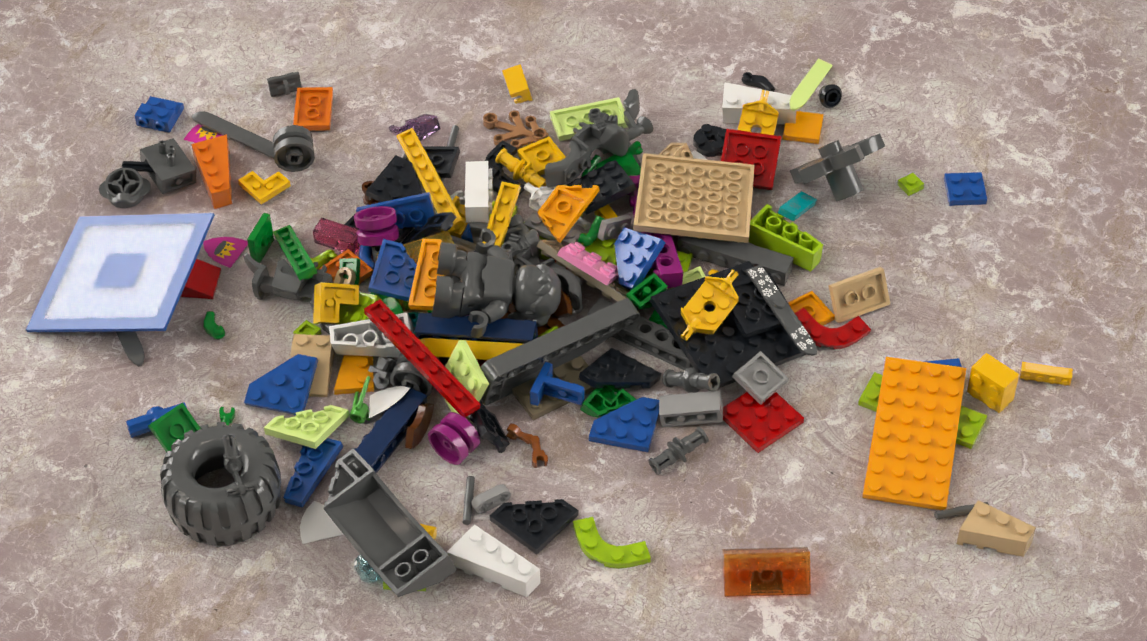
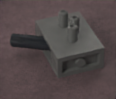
M174 138L166 141L161 140L157 144L141 148L140 161L122 162V168H131L137 172H147L162 194L197 183L195 167Z

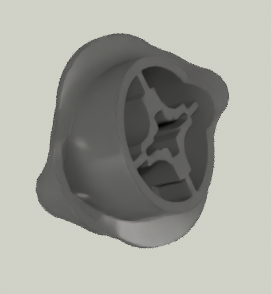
M119 168L112 171L99 186L100 195L107 198L111 204L118 208H131L138 205L143 200L144 195L151 190L150 182L141 177L139 172L131 168Z

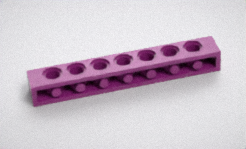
M640 175L629 176L637 189L627 194L629 195L630 207H633L634 218ZM641 232L660 238L665 242L650 269H653V273L667 285V288L681 286L683 270L672 236L669 234Z

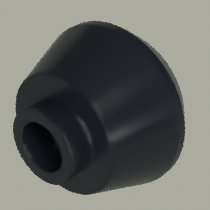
M835 84L823 86L818 94L820 103L825 108L837 106L842 99L840 87Z

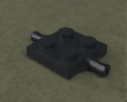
M480 400V409L470 414L469 418L476 425L479 436L482 439L489 440L496 447L497 451L502 453L510 443L495 414L488 411Z

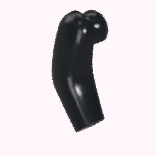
M750 72L743 74L741 79L743 84L774 92L775 87L766 77L752 75Z

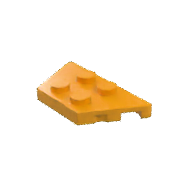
M558 185L537 212L538 217L557 242L561 243L600 191L599 186L593 185L592 188H582L581 185Z

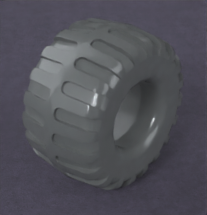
M217 422V426L211 427L208 424L201 425L200 430L196 432L192 430L186 432L183 440L177 439L171 446L172 451H167L160 470L162 499L172 522L181 533L186 536L190 535L192 540L199 543L205 540L208 545L217 546L221 542H225L226 545L235 544L234 541L243 539L245 541L252 537L251 534L255 531L260 533L266 527V521L271 522L274 518L276 509H278L281 501V472L269 443L263 436H259L258 432L249 427L245 430L243 425L238 423L227 426L225 422ZM228 434H235L237 449L241 454L238 457L242 463L241 469L243 470L240 475L242 483H247L255 480L257 489L246 491L243 495L238 493L227 497L225 487L235 486V482L221 488H207L200 485L196 480L211 471L225 468L223 456L225 450L222 436L227 435V438H229Z

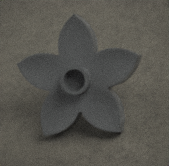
M880 133L850 146H841L839 140L818 148L821 155L820 158L789 171L794 183L803 182L806 184L825 175L835 201H840L864 190L853 164L862 161L865 156L885 147Z

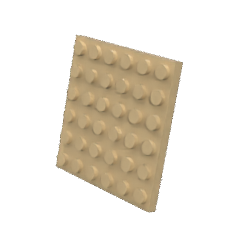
M643 153L633 231L748 243L754 165Z

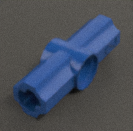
M179 404L164 409L160 406L152 407L145 415L127 420L126 425L130 437L151 432L148 425Z

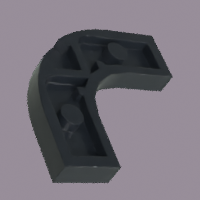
M502 140L490 151L485 161H488L489 169L492 168V187L498 193L502 181L520 185V195L525 190L524 185L508 177L503 171L504 165L495 162L498 153L504 148L512 156L517 153L516 147Z
M452 212L439 213L428 218L422 228L418 225L401 242L406 248L409 257L412 256L413 249L422 243V239L434 232L448 231L453 226L452 222L456 219V216Z

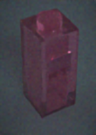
M321 217L313 229L314 242L316 244L340 252L349 249L355 255L361 245L357 241L356 232L358 229Z

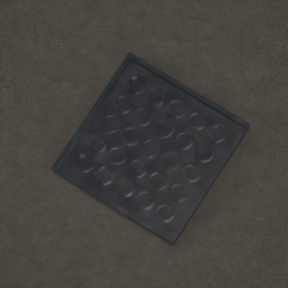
M750 261L708 276L724 279L731 270H735L739 275L732 282L733 284L750 279L746 270L753 268V265ZM705 277L658 293L650 298L651 304L696 372L705 375L717 374L720 378L719 388L737 382L732 377L733 374L760 351L775 366L806 355L795 345L784 327L744 338L730 313L714 334L696 332L690 336L688 341H685V338L682 339L681 334L686 330L687 324L681 315V308L686 306L701 287ZM707 304L704 309L712 312L715 306Z

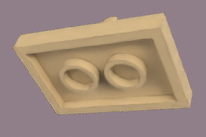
M882 267L828 285L835 321L838 323L890 305L885 272Z

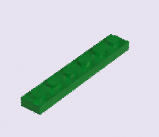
M291 225L273 231L276 241L299 281L309 279L317 273L315 265Z

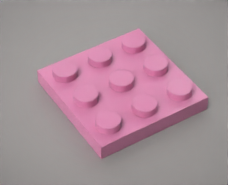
M572 242L562 247L557 254L605 285H609L618 278V270L615 264L611 262L605 263L601 260L602 257L594 252H587L584 250L585 247L578 242H575V244Z

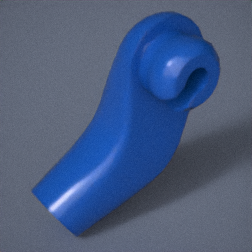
M360 244L359 258L374 271L375 263L371 258V246Z

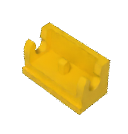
M521 64L502 70L511 98L521 96L515 99L514 102L517 104L528 100L532 101L533 99Z

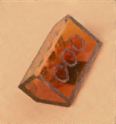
M808 547L722 549L725 597L811 595L810 551Z

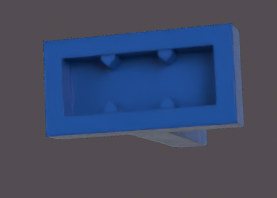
M545 362L530 390V404L538 406L545 394L582 405L585 400L584 387L562 381L559 378H552L553 364Z

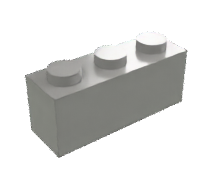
M720 390L659 396V416L662 427L723 422V402Z

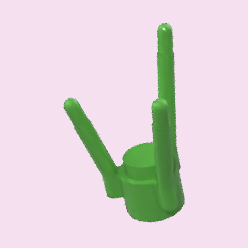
M370 376L366 378L359 401V392H355L349 416L356 423H364L365 420L370 421L371 417L369 418V407L363 403Z

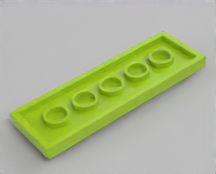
M874 372L859 398V406L877 412L883 375ZM961 405L956 444L972 449L987 420V415Z

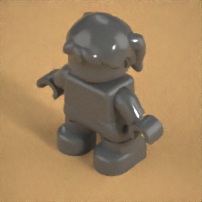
M487 228L481 230V240L486 243L478 242L476 244V252L457 250L455 244L441 242L438 254L436 293L432 310L433 317L452 318L454 316L463 317L469 315L468 320L471 323H479V325L473 326L471 336L479 338L485 334L487 324L502 318L508 312L511 299H513V306L516 312L510 313L508 319L536 321L537 327L547 324L550 315L557 310L561 300V282L556 272L545 264L523 265L517 271L516 276H514V262L498 245L494 246L496 236L492 230Z

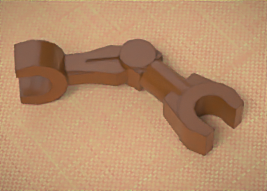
M510 423L507 428L508 433L506 437L512 440L518 438L531 445L533 449L532 466L534 468H537L538 460L543 461L544 466H547L548 457L544 450H541L539 437L524 433L517 425Z

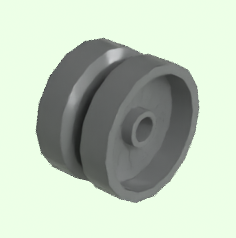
M290 125L279 129L274 134V160L279 168L289 172H297L307 169L313 164L315 159L313 137L308 129L303 126Z
M400 353L396 366L390 376L391 384L393 387L408 386L428 397L434 387Z

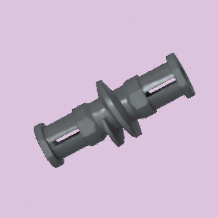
M693 367L685 369L684 372H675L668 369L664 372L662 378L665 386H679L688 393H696L700 389L716 391L720 386V378L717 374L705 375L697 373Z
M697 427L695 432L681 440L674 437L673 442H667L669 449L664 450L654 459L650 458L648 460L652 470L659 475L663 469L674 464L678 459L685 463L687 461L685 457L687 453H691L702 443L706 444L709 442L706 433L701 427Z

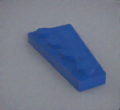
M326 438L316 449L302 446L299 462L295 464L294 475L290 478L283 497L285 503L301 508L304 507L343 449L341 441Z

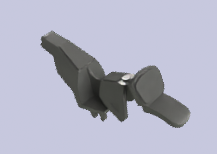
M248 253L243 254L245 263L254 273L252 289L255 297L259 300L263 299L265 293H274L277 296L292 300L309 297L311 298L310 306L312 313H314V285L321 282L333 283L332 276L325 273L327 271L325 265H323L321 270H317V273L311 278L299 281L294 270L285 259L278 261L275 275L270 277L266 265L258 263ZM318 262L313 263L316 268L318 266ZM319 323L323 331H326L329 335V326L336 325L333 323Z

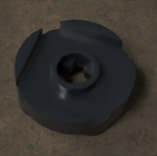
M710 124L702 125L701 129L695 132L693 138V145L697 148V152L707 157H715L716 154L723 151L726 129L711 126Z

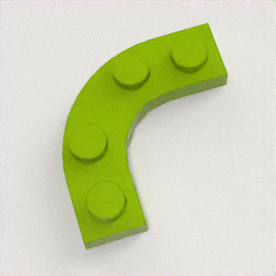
M593 517L573 521L578 544L583 553L592 561L594 559L603 563L605 567L616 569L651 563V557L645 541L625 546H614L602 540Z

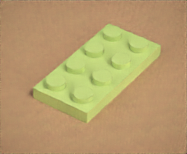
M620 98L550 111V118L559 141L571 139L575 135L573 128H583L579 125L580 122L594 124L589 121L588 115L593 108H598L602 113H606L609 116L617 115L618 126L627 128L628 126L624 121L625 110Z

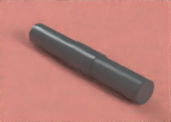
M468 476L466 480L462 521L465 525L471 523L474 476Z
M975 504L935 511L934 515L936 520L966 515L971 512Z

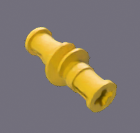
M505 148L498 153L495 162L501 163L510 172H513L514 180L517 181L522 178L524 182H529L537 188L546 186V180L537 174L535 170L530 169L532 166L531 162L525 165V159L520 161L509 154Z

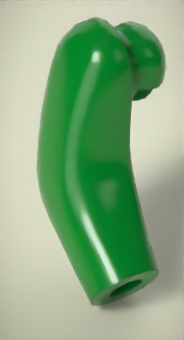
M596 215L587 235L581 233L578 242L582 243L583 246H590L597 239L601 221L605 220V218Z
M207 311L203 321L205 332L214 339H222L225 336L224 328L215 323V312Z

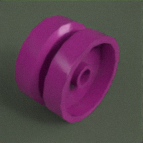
M378 206L366 208L355 213V226L359 228L356 232L359 244L363 246H380L383 239L395 241L399 238L398 226L394 224L397 221L394 208Z
M455 412L448 413L442 418L440 424H436L428 433V440L435 452L442 459L453 465H460L467 458L468 453H472L481 443L480 436L474 426L465 417Z

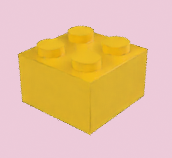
M986 353L971 367L967 392L972 397L986 404L990 409L1000 413L1014 400L1019 374Z

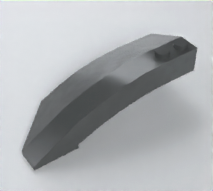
M354 448L336 461V473L331 479L328 490L329 498L328 501H325L323 509L397 597L439 584L457 570L446 551L417 522L380 479L374 469Z

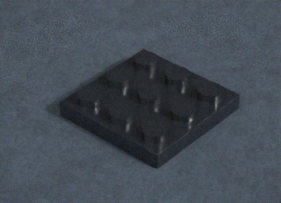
M616 160L607 162L604 166L592 170L588 174L576 178L567 184V186L581 185L582 188H592L593 185L599 186L600 191L584 211L586 215L637 190L634 182Z
M767 273L773 281V283L775 284V286L777 287V289L780 291L771 274ZM751 279L732 284L739 297V301L730 312V315L744 338L783 327Z

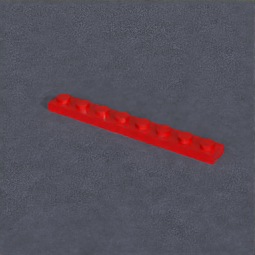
M381 299L364 308V314L461 416L467 417L480 409V403Z

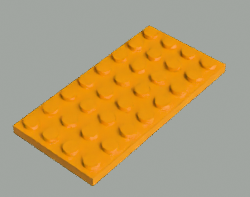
M893 357L885 358L862 498L935 510H945L947 508L966 368Z

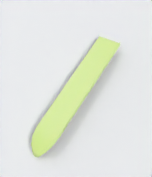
M818 58L791 95L789 105L792 111L800 109L807 103L832 68V64Z

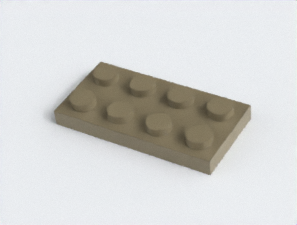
M581 356L553 369L552 378H559L562 381L584 387V395L597 389L578 380L580 372L589 366ZM537 377L512 389L513 395L532 420H536L570 403L544 394L538 406L530 404V390Z

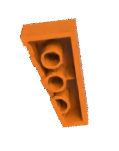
M227 134L191 144L194 160L214 209L231 205L230 149Z

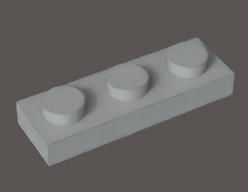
M533 212L524 225L529 230L536 229L539 236L556 240L540 220L538 214ZM571 228L560 244L563 246L572 242L575 244V242H578L579 235L582 232Z

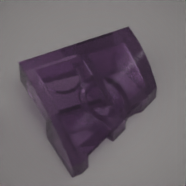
M423 114L416 118L405 120V125L401 127L389 126L390 132L394 135L413 128L420 141L441 129L437 116Z

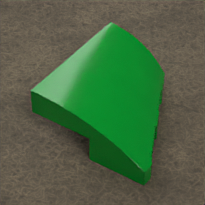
M603 385V388H597L588 396L580 410L589 416L600 417L637 399L623 388L619 391L613 385Z

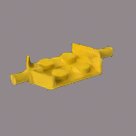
M762 90L759 101L743 104L737 130L751 132L754 127H759L762 130L761 134L774 135L779 112L767 103L769 91L766 90L765 93V90Z
M731 270L724 279L706 276L701 287L686 306L681 308V315L687 324L686 330L681 334L682 339L685 338V341H688L690 336L696 332L714 334L739 301V297L732 286V282L739 275L735 270ZM707 304H712L715 306V309L712 312H708L704 307Z

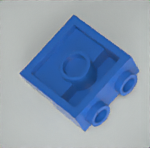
M150 96L146 104L141 103L134 115L136 125L170 133L184 110V105L180 102Z

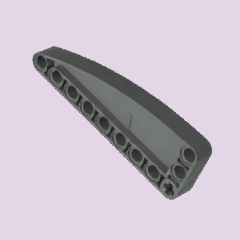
M626 298L487 360L481 366V369L489 385L481 400L485 405H489L512 394L513 388L538 377L545 362L553 364L554 369L582 356L636 321L640 313L631 300Z

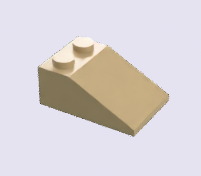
M294 334L290 358L301 354L318 359L309 396L328 397L335 351L330 342V335Z

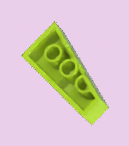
M766 204L750 221L748 242L794 257V264L810 272L821 262L823 244L806 231L801 232L795 223H789L784 219V216L772 211V207L769 204Z

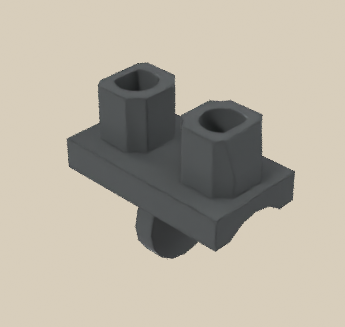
M291 72L267 79L271 97L281 94L290 95V92L297 91V88H302L299 72Z
M379 357L376 365H370L369 372H378L373 378L375 387L386 389L390 385V376L396 366V359L392 357Z

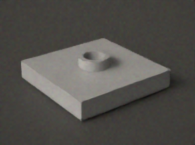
M761 351L732 376L760 405L789 380Z

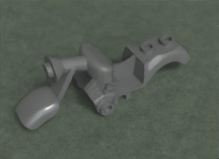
M636 89L630 90L623 102L626 109L624 111V121L629 129L625 130L623 127L618 126L617 115L609 116L606 113H602L598 108L591 109L588 114L589 121L594 124L580 122L579 125L583 127L582 129L573 128L575 135L571 137L569 155L561 161L546 164L545 180L547 187L568 184L574 181L583 170L590 169V156L595 149H599L603 154L610 152L616 156H624L628 151L629 141L642 134L653 132L652 122L648 118L640 116L637 119V124L634 121L640 112V99Z
M519 214L514 215L511 218L501 249L511 250L515 274L523 265L545 264L551 267L560 279L561 289L570 297L573 310H579L582 305V280L565 267L556 264L553 258L541 263L539 259L542 257L541 249L537 247L540 241L538 231L536 229L529 230L524 225L522 216ZM469 222L473 243L483 242L480 237L481 230L487 228L488 224Z

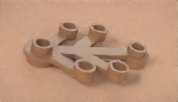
M516 110L509 113V120L515 126L498 121L497 115L494 113H486L483 116V125L487 129H494L496 127L509 131V133L494 136V145L496 146L502 140L507 141L525 136L526 138L514 139L510 142V145L518 150L521 149V146L549 137L545 129L538 127L536 117L532 115L525 118L526 126L531 128L532 131L525 128L520 119V113Z

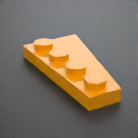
M422 239L408 303L409 309L433 310L441 239Z
M344 355L334 387V395L351 394L356 391L361 393L367 376H370V381L366 392H374V372L368 371L370 365H373V356Z

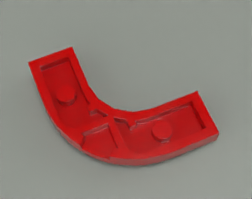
M804 307L795 312V315L818 347L846 348L868 335L871 331L869 326L859 316L841 327L828 328L818 323Z

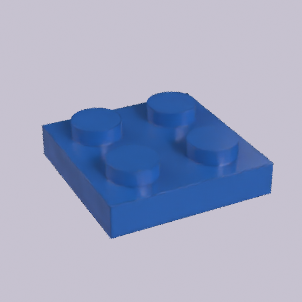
M982 172L945 173L944 182L949 206L987 204Z

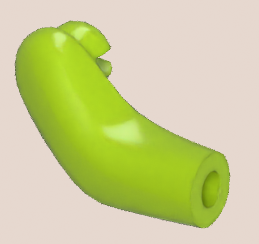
M330 249L310 259L313 263L318 262L316 269L319 270L320 267L337 257V254L334 250Z

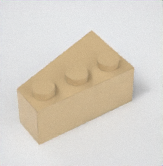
M978 500L959 529L956 544L976 545V548L979 549L987 547L997 549V552L1024 557L1033 542L1036 527Z

